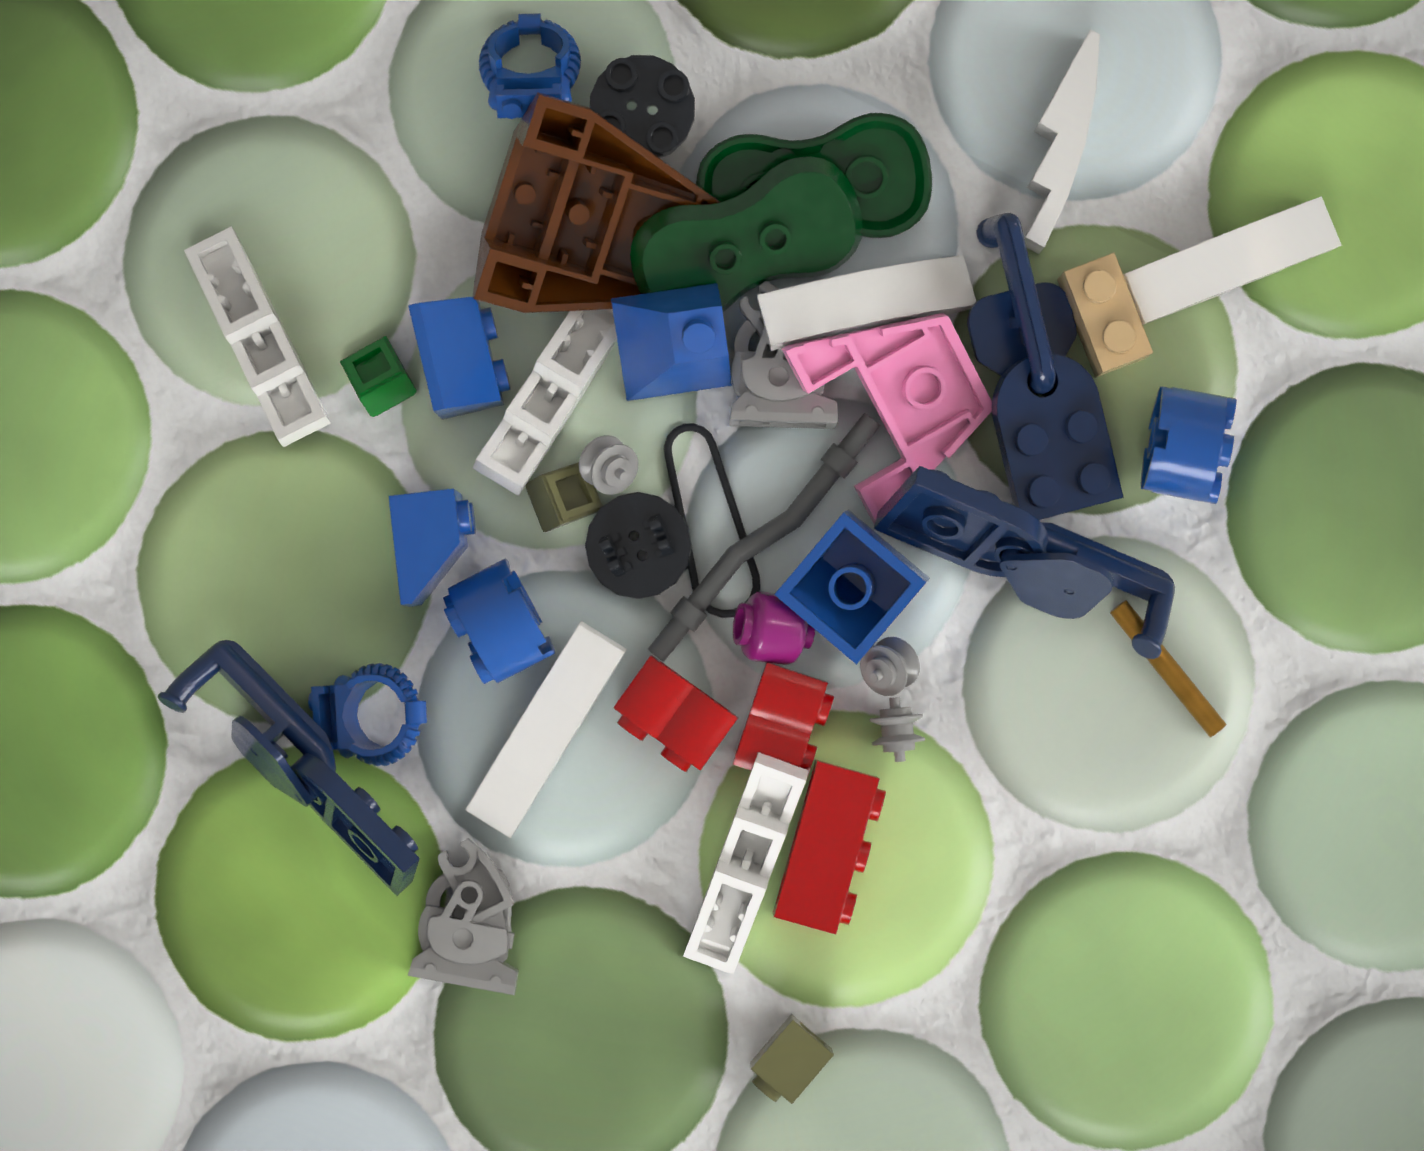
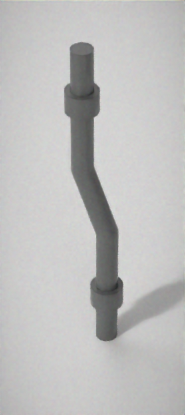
M864 413L837 446L833 443L820 460L824 464L788 509L730 546L689 598L683 596L670 612L673 618L649 646L648 650L664 662L689 630L695 632L708 615L704 611L739 567L753 556L799 528L838 478L842 476L845 479L858 463L854 458L881 425Z

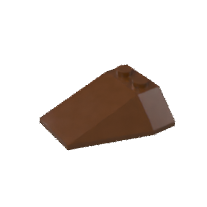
M537 92L513 132L481 232L472 296L476 300L523 313L612 309V298L640 294L631 268L630 252L634 236L643 223L654 214L670 207L715 204L720 201L589 107Z

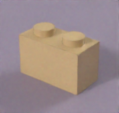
M1115 252L1064 271L1057 279L1060 288L1065 291L1076 330L1095 378L1141 361L1153 353Z

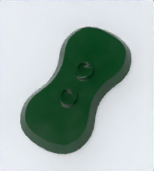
M885 113L860 115L822 136L805 140L790 141L758 134H742L727 138L715 145L700 162L696 184L720 202L742 194L769 170L786 160L809 156L823 158L834 163L850 181L862 213V236L869 238L892 237L913 227L926 213L932 193L930 158L921 135L905 119Z
M810 156L789 159L769 170L753 186L734 198L715 204L679 205L654 214L643 223L632 241L630 259L633 276L640 294L717 283L724 312L746 292L765 281L821 276L843 265L855 253L862 239L863 222L860 204L850 181L834 163L823 158Z

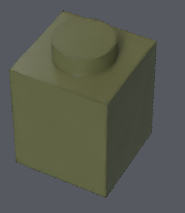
M791 1014L750 1062L751 1070L757 1074L752 1083L774 1102H777L783 1096L788 1102L793 1104L834 1056L833 1050Z

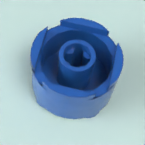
M1160 387L1154 402L1148 428L1151 430L1148 448L1144 450L1140 482L1141 489L1150 490L1152 493L1216 504L1222 484V473L1217 472V468L1219 466H1229L1234 444V435L1224 434L1225 429L1230 430L1232 427L1237 399L1176 387Z
M506 558L448 588L449 595L443 597L447 607L444 609V612L458 638L468 634L471 640L468 643L472 653L470 659L484 684L492 680L500 683L555 654L550 637H544L539 628L542 620L516 572H511L509 561Z

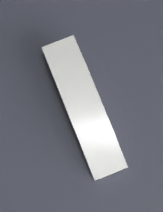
M1091 29L1034 130L1035 133L1052 141L1027 187L1045 198L1024 236L1026 247L1037 254L1045 247L1065 205L1086 144L1096 93L1100 34Z
M1321 196L1125 273L1123 276L1142 325L1277 273L1297 263L1329 252L1342 245Z
M232 226L185 249V254L225 338L230 343L251 389L257 395L280 444L285 447L331 424L296 350Z
M963 255L864 270L757 295L771 351L783 348L789 344L943 313L950 315L969 310L976 302Z
M613 309L580 310L568 313L537 359L533 371L507 408L503 420L476 458L473 466L474 470L519 496L617 341Z
M582 621L579 623L465 811L507 837H512L627 650L626 648Z
M758 752L683 957L734 974L766 892L769 878L785 840L809 770Z

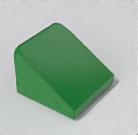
M387 336L380 338L340 361L359 400L372 417L380 415L414 396L417 392Z

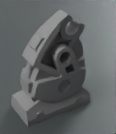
M767 281L758 288L762 294L780 290ZM745 296L739 301V309L747 321L742 324L737 332L734 342L735 356L731 367L732 385L738 399L732 403L729 426L835 429L838 424L837 401L822 396L824 385L809 394L803 391L781 350L782 348L771 351L761 312L753 309L749 304V299ZM756 332L760 337L756 351H749V340Z
M468 838L460 842V845L467 850L469 855L468 862L464 866H453L449 861L447 850L438 854V862L444 874L438 877L428 890L426 907L421 914L418 926L419 942L423 952L412 959L408 976L515 995L519 969L504 962L508 958L509 949L513 947L515 932L511 931V906L514 905V901L508 888L510 884L504 872L498 869L486 853ZM451 886L454 893L447 906L441 907L440 900L442 894Z

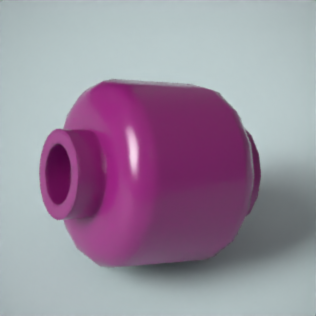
M757 592L749 597L747 603H740L736 609L733 621L734 643L740 645L743 654L752 661L789 665L798 659L803 648L810 649L814 641L815 629L776 597L775 593Z

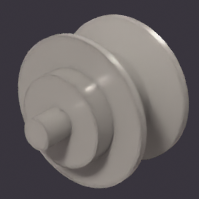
M604 435L595 438L584 448L579 459V472L582 478L587 483L594 485L599 492L607 495L617 494L625 490L633 482L638 471L636 453L614 436Z
M886 637L875 646H872L860 661V669L864 681L874 692L883 696H894L901 692L904 687L915 682L920 672V663L915 650L910 644L897 637Z
M900 697L889 698L890 709L879 710L880 717L870 718V722L881 726L882 737L872 742V745H883V752H894L895 762L906 761L905 751L915 750V742L925 741L924 737L914 734L913 722L922 718L923 714H912L911 707H901Z

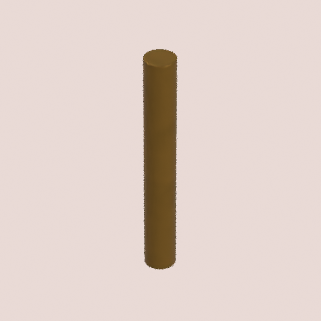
M1127 600L1120 603L1110 612L1131 640L1135 635L1140 634L1144 621ZM1161 644L1162 652L1160 656L1156 659H1146L1208 736H1214L1227 724Z

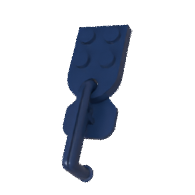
M1003 213L981 221L976 230L977 239L985 247H999L1009 291L989 295L975 302L968 313L967 327L976 360L1001 376L993 393L992 417L1013 505L1025 510L1038 520L1124 498L1098 388L1091 375L1082 365L1066 357L1076 339L1077 330L1065 291L1053 283L1042 282L1035 284L1021 222L1015 214ZM1045 393H1047L1046 395H1044V396H1042V397L1036 396V395H1038V394H1045Z
M919 466L878 511L874 530L974 572L995 577H1006L1018 598L1024 604L1055 617L1076 619L1085 616L1112 591V587L1148 601L1140 634L1133 637L1132 647L1139 655L1148 659H1156L1160 656L1162 652L1161 644L1167 631L1175 594L1173 579L1165 571L1056 524L1040 522L1030 513L1000 500L991 492L976 490L951 479L942 471L927 469Z
M222 640L215 643L187 667L169 685L165 692L158 694L159 701L174 711L184 713L187 710L186 703L192 695L219 672L271 725L262 734L243 716L239 715L232 721L231 738L243 756L275 788L303 806L307 807L309 805L396 896L413 882L420 859L415 854L418 850L415 841L401 827L396 825L391 829L377 815L380 812V807L370 794L361 787L353 790L335 772V757L325 731L235 641ZM283 735L303 754L292 766L286 761L288 758L287 753L276 743Z

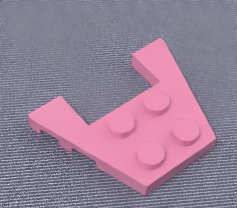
M943 313L789 344L781 349L800 386L808 394L852 368H855L901 456L898 461L854 486L874 525L878 511L919 466L935 470L945 457L950 458L992 412V401L949 316Z

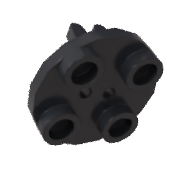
M631 55L626 58L613 60L597 78L590 94V109L659 158L672 154L687 139L695 121V97L687 76L678 70L674 64L654 55ZM635 102L637 107L635 110H628L627 104ZM651 106L658 109L654 115L648 113V108Z
M636 492L617 496L599 509L589 524L585 549L589 567L602 585L617 595L641 599L660 595L678 582L682 574L689 567L692 543L688 524L676 507L659 496ZM632 531L639 533V538L636 541L630 539ZM642 550L647 553V558L643 561L638 558V553Z

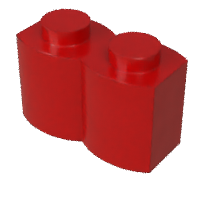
M650 655L613 707L622 714L617 721L618 725L641 741L650 734L665 745L660 754L684 772H687L691 765L701 771L739 718L653 655Z
M766 662L733 760V765L751 771L759 752L810 772L817 746L808 744L814 724L825 726L834 700L833 695L825 693L828 682Z

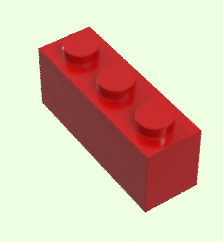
M815 760L774 906L773 916L775 918L835 935L837 934L839 923L849 925L857 894L848 892L854 871L864 872L871 849V842L863 840L868 819L878 822L886 795L885 790L877 788L880 778Z

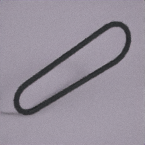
M695 423L682 424L674 428L666 438L664 456L675 507L686 521L672 456V445L679 434L686 431H694L700 433L708 443L739 539H743L747 535L712 434L705 427ZM691 549L688 571L692 590L694 591L699 585V580ZM754 556L747 560L753 585L750 596L760 591V574ZM710 604L706 611L721 618L735 616L737 608L721 610Z

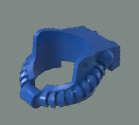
M541 13L518 14L516 22L512 20L507 25L503 24L486 39L479 56V71L483 83L489 90V106L497 111V118H522L537 92L565 101H572L571 88L574 86L581 68V55L572 35L566 29L546 19L543 21ZM541 34V45L549 47L557 53L555 56L556 66L542 72L518 73L502 67V57L509 50L520 45L519 35Z
M368 664L367 667H360L359 671L355 670L351 674L352 677L340 675L335 680L334 685L311 687L308 704L310 710L313 711V720L327 734L332 749H338V752L344 758L356 755L358 760H364V763L369 765L387 766L390 763L394 764L398 759L404 758L406 756L405 753L411 751V745H415L417 742L415 737L419 736L421 731L419 726L422 723H427L426 701H420L417 698V689L412 688L414 684L411 680L407 681L408 677L404 673L400 674L399 669L396 667L392 668L388 664ZM378 682L389 686L396 693L400 702L405 704L406 724L401 726L399 734L386 746H380L369 740L361 729L357 717L359 703L366 690Z

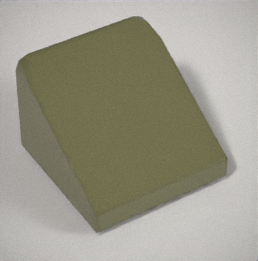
M579 462L542 474L526 484V490L543 532L554 530L595 514L603 506L594 485L587 483L580 475Z

